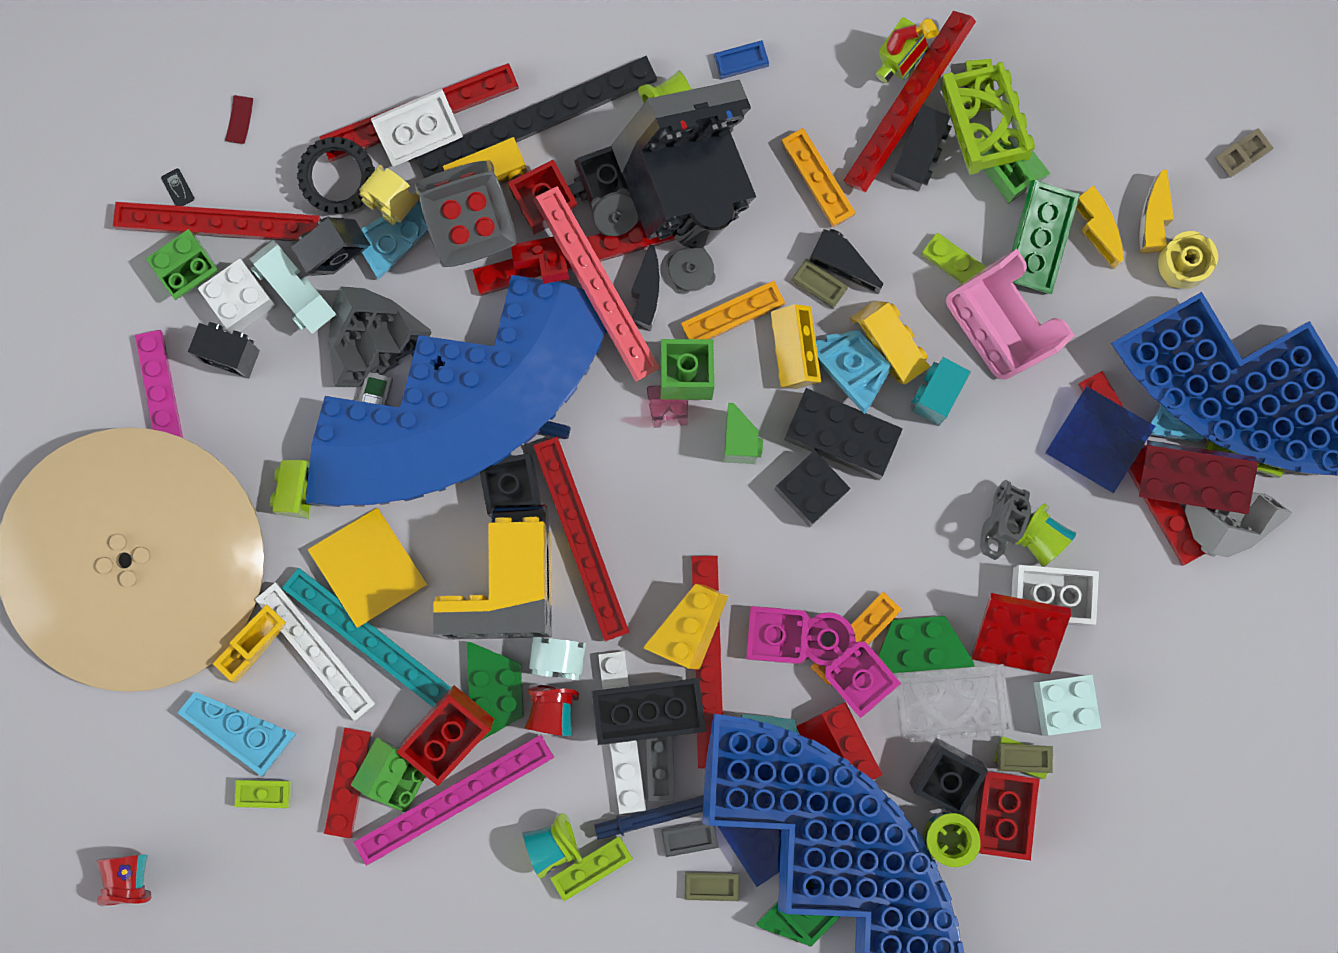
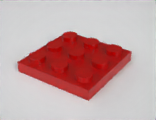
M990 593L972 650V660L1050 675L1071 617V608Z

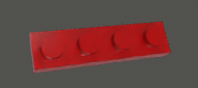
M344 727L324 834L352 838L361 792L351 786L369 752L372 732Z

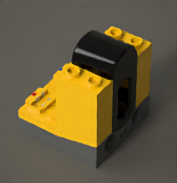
M545 504L495 505L492 509V522L488 523L489 599L485 595H469L468 600L464 596L435 597V601H433L434 635L447 640L552 638L551 532L549 531L548 507Z

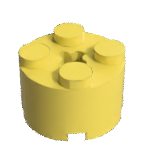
M379 165L360 188V195L363 197L361 201L372 210L375 207L383 213L382 217L393 226L396 222H402L420 200V197L416 192L412 195L408 191L410 185L392 170L386 168L383 171V165Z
M1182 232L1176 235L1159 253V272L1167 285L1172 288L1190 289L1196 287L1214 271L1218 262V251L1214 242L1199 232Z

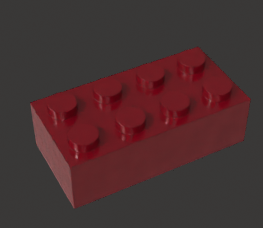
M1147 440L1138 491L1139 497L1249 515L1258 460L1254 456Z

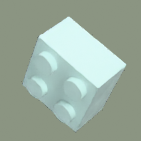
M1093 675L1033 683L1042 735L1049 736L1101 728Z

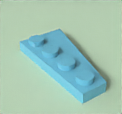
M420 200L401 223L396 222L393 226L383 217H380L363 227L361 230L369 241L370 246L362 254L379 280L428 232Z
M194 692L178 711L180 716L261 777H264L297 735L292 731L256 718L197 692Z

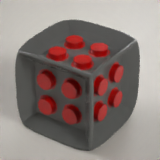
M491 160L461 165L431 175L415 183V191L420 197L424 219L443 268L459 266L486 258L518 244L512 218L502 188L494 173V165Z

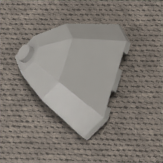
M1257 492L1252 494L1249 515L1186 505L1185 508L1194 539L1202 545L1201 550L1212 557L1216 555L1230 557L1252 548L1292 514L1290 510L1265 493L1260 494Z

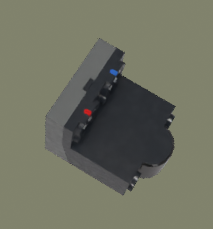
M740 79L648 98L612 143L611 147L648 239L658 237L661 240L673 235L675 240L683 246L692 249L703 248L709 245L732 221L738 219V215L742 211L747 210L749 204L756 198L731 135L733 127L743 121L744 115L751 109Z

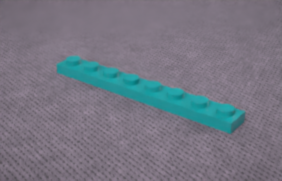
M298 567L282 587L283 590L430 706L434 707L451 688L450 685L371 623L366 622L357 628L338 597Z

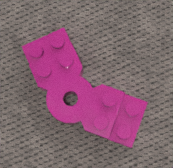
M751 606L747 660L801 665L810 658L813 662L826 667V679L860 718L901 685V682L866 642H856L853 627L841 615L825 612L811 619L804 610ZM828 632L836 636V642L831 647H825L822 644V637Z

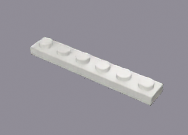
M275 582L255 599L262 609L268 604L287 622L281 632L354 721H357L376 705L372 697L278 583Z
M625 651L599 654L603 689L629 686ZM637 741L610 744L619 814L646 811Z

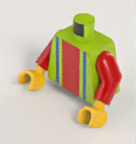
M904 17L900 19L879 49L883 65L876 72V76L881 81L888 83L893 75L905 80L916 69L929 48L926 38L930 39L939 34L934 21L925 19L918 26Z

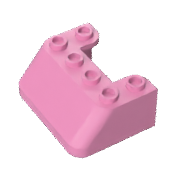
M1018 249L985 267L954 289L946 299L949 310L992 374L1003 380L1058 353L1075 336L1068 324L1062 319L1052 318L1040 324L1013 284V281L1023 276L1027 269L1026 262Z

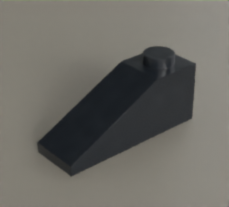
M823 229L811 254L810 261L820 268L879 294L883 282L848 239L844 238V235L837 230L830 229L828 231Z

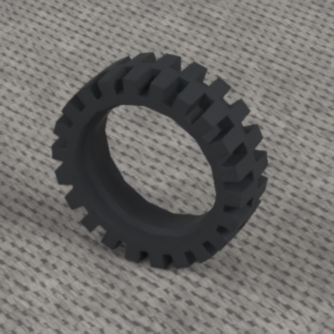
M327 137L310 145L307 151L300 157L302 159L300 163L298 162L297 166L299 169L297 173L298 186L302 190L304 198L317 209L331 214L349 213L360 208L364 204L361 201L363 197L360 195V188L375 171L371 157L360 145L341 137ZM334 150L345 151L353 156L359 164L361 171V181L357 191L348 199L341 201L328 200L320 195L314 187L312 180L313 166L317 159L326 152Z

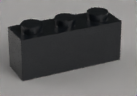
M922 105L891 181L918 192L922 184L928 185L933 171L928 170L932 161L937 163L942 148L938 147L941 139H947L952 128L951 125H948L950 115Z

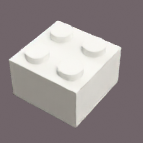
M241 258L198 287V290L223 325L231 333L233 330L242 331L276 307L275 303Z

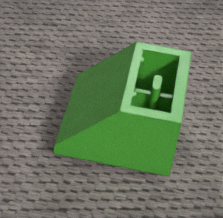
M1014 137L1008 138V141L1012 143L1011 146L1004 145L1002 142L999 143L1006 150L1018 147L1017 139ZM992 148L988 152L983 154V156L997 152L994 148ZM1033 150L1030 160H1020L983 169L1009 204L1028 191L1031 180L1041 182L1050 175V172Z
M189 229L145 258L175 301L218 272L210 255Z
M376 738L351 786L366 797L402 812H407L426 776L397 753L399 747Z

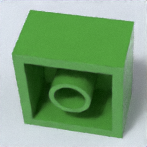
M661 339L660 399L712 400L715 387L713 339Z

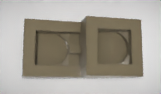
M1257 128L1215 158L1228 176L1232 178L1272 151L1273 146L1260 129Z

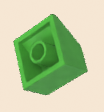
M729 402L726 417L724 463L755 464L756 459L761 458L763 452V438H758L759 430L734 403Z

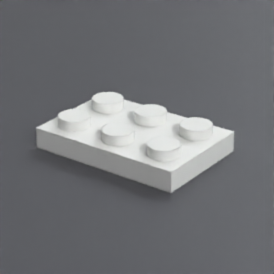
M442 88L371 118L393 167L463 137Z

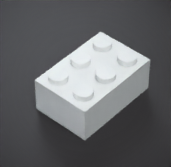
M1018 565L1013 567L1011 597L1071 608V617L1068 625L1093 626L1096 625L1099 571Z

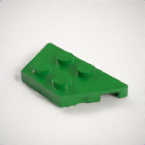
M945 616L892 620L878 655L892 673L975 667L973 660Z
M467 642L469 698L494 718L491 730L483 737L482 740L524 717L522 666L516 661L475 643Z
M808 881L806 889L813 887V882ZM777 901L755 923V926L812 947L841 916L785 914L778 911Z

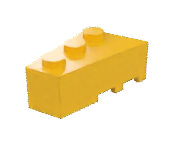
M872 301L849 319L853 324L859 322L866 333L865 337L891 364L889 373L895 381L906 385L930 367L926 361L928 356L923 348L917 347L913 341L915 336L912 330L907 325H903L899 319L901 314L893 303Z
M695 584L643 648L686 668L700 669L729 595L705 585Z

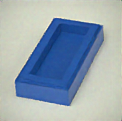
M763 40L714 53V59L721 80L769 67V60Z

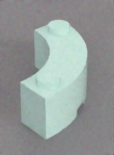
M274 240L250 258V261L254 264L250 269L260 280L265 277L296 315L292 319L302 331L307 328L313 334L336 315L304 276L299 279L297 276L300 273L299 269Z

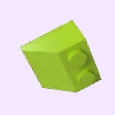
M281 460L280 467H277L275 471L276 492L272 493L270 499V507L273 508V513L309 519L311 504L306 503L310 464L308 461Z

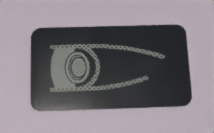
M179 168L161 177L175 206H184L195 200Z

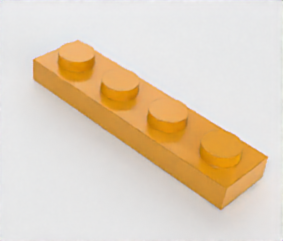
M801 128L782 139V146L831 226L834 228L855 216V210L805 129Z
M773 280L682 322L681 327L687 339H713L784 306L785 301Z
M882 592L851 624L856 635V642H866L869 645L902 611L886 593ZM814 663L810 668L830 686L831 683L825 677L826 667Z

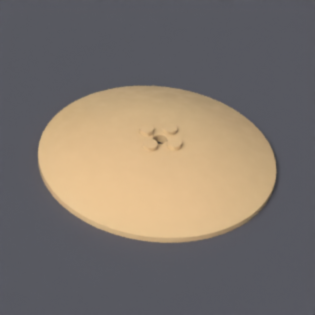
M146 428L108 429L79 437L61 446L46 456L23 479L13 494L0 525V596L14 628L27 646L50 667L79 683L95 688L125 692L147 691L181 682L199 673L214 663L230 646L229 643L247 625L257 604L255 599L260 595L264 576V541L255 508L248 494L232 472L215 456L199 445L167 432ZM124 552L132 557V563L128 568L122 567L118 561L119 556Z

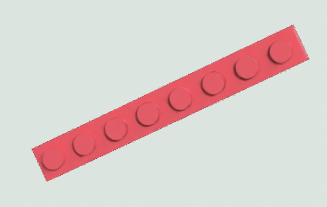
M558 186L536 196L533 199L534 203L634 380L637 382L660 369Z

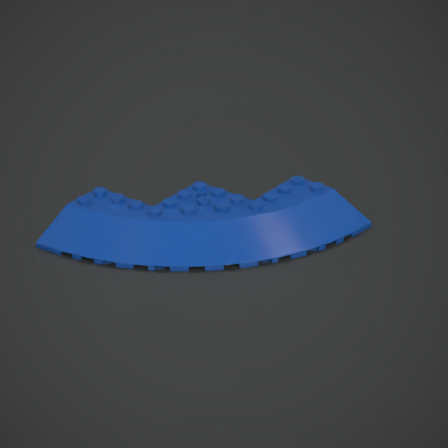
M511 275L494 346L419 335L400 407L325 396L311 444L306 503L331 507L349 505L365 507V505H386L394 501L404 500L406 502L424 497V494L435 491L441 492L446 490V487L455 483H463L478 476L482 470L491 465L495 466L506 457H509L511 452L523 443H528L540 432L539 429L549 419L552 420L556 416L559 408L564 402L567 403L576 392L579 382L588 373L595 355L598 354L601 348L603 337L607 333L585 291L562 282L543 284L542 279Z
M1200 292L1110 343L1130 373L1159 404L1180 422L1209 441L1236 454L1254 456L1258 462L1272 467L1306 474L1338 476V367L1310 321L1241 358L1204 294Z
M713 715L705 766L702 824L709 826L781 829L778 911L785 914L856 917L855 953H964L963 942H961L958 929V919L954 915L951 904L952 898L945 881L940 876L936 861L932 859L920 833L910 824L904 816V812L878 787L874 780L859 771L847 759L798 733L749 718ZM807 882H813V887L806 889Z

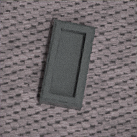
M697 823L661 830L666 857L719 848L715 826Z

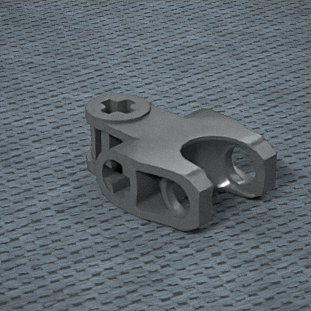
M1008 480L1002 481L993 498L994 503L991 516L984 522L981 532L980 549L982 554L997 560L1005 553L1009 541L1015 544L1024 536L1031 512V505L1028 501L1030 497L1029 491L1021 490L1011 485V482ZM989 539L995 540L998 543V551H993L989 547Z

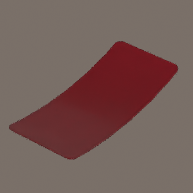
M233 96L232 111L225 141L245 144L251 119L253 98Z

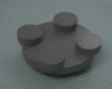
M622 188L603 197H596L591 202L593 219L602 235L619 236L625 234L638 222V213L628 189Z
M685 247L668 258L669 274L680 294L701 290L715 282L716 275L714 273L713 260L704 247Z

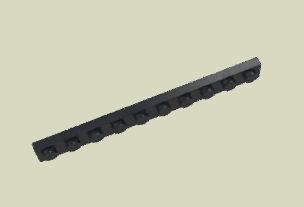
M646 55L468 133L462 138L415 157L424 178L443 172V166L513 137L517 143L638 90L644 84L654 83L657 81V76Z

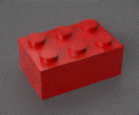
M453 685L404 738L397 753L435 785L439 786L491 730L494 718Z
M988 771L978 788L974 823L980 836L979 854L1031 861L1040 779Z

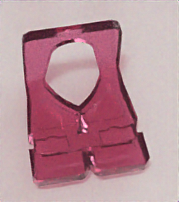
M660 385L647 387L653 428L661 427L666 421H677L680 426L688 425V400H661ZM668 411L675 414L672 416H664Z

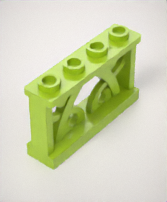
M1003 62L959 74L951 72L943 74L941 91L951 116L950 118L969 175L979 173L980 170L1020 160H1030L1032 150L1035 149L1033 136L1031 134L1028 135L1026 130V116L1020 112L1018 107L1020 104L1018 93L1013 91L1011 87V73L1005 69ZM994 80L999 88L992 90L990 88L991 83H989L984 92L980 90V85L983 81ZM970 84H975L974 89L958 88ZM972 100L975 101L973 109H966L964 107L965 103L971 105ZM980 102L991 106L1003 115L1001 122L993 133L984 125L969 122V119L978 113ZM980 131L983 134L981 138H975L974 133ZM1014 137L1017 139L1018 147L1006 150L998 142L1001 140L1004 145L1011 146L1012 143L1008 141V138ZM992 147H993V148L996 150V152H997V153H993V154L981 156L982 154H984L985 152H987L988 150H990Z

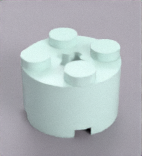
M533 637L529 669H532L533 675L552 677L553 672H558V678L579 680V675H582L586 643Z

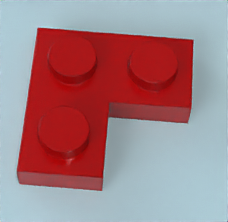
M554 236L521 242L511 247L515 270L540 265L543 284L569 279L566 258Z

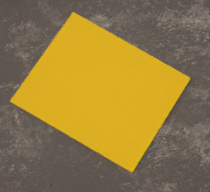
M378 507L307 549L357 628L427 585Z

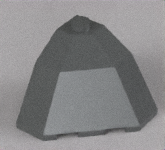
M341 286L332 305V310L336 315L330 319L328 335L335 387H360L363 385L369 372H380L383 374L399 365L397 361L411 354L413 357L418 336L430 337L431 330L389 298L365 288Z

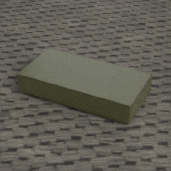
M807 258L791 279L793 283L832 309L835 308L848 289L847 285Z
M997 744V771L1053 773V746Z
M685 872V900L739 901V873Z

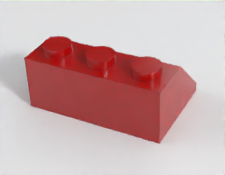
M842 702L796 726L801 736L814 740L835 754L847 759L850 764L865 773L872 780L883 775L846 702Z

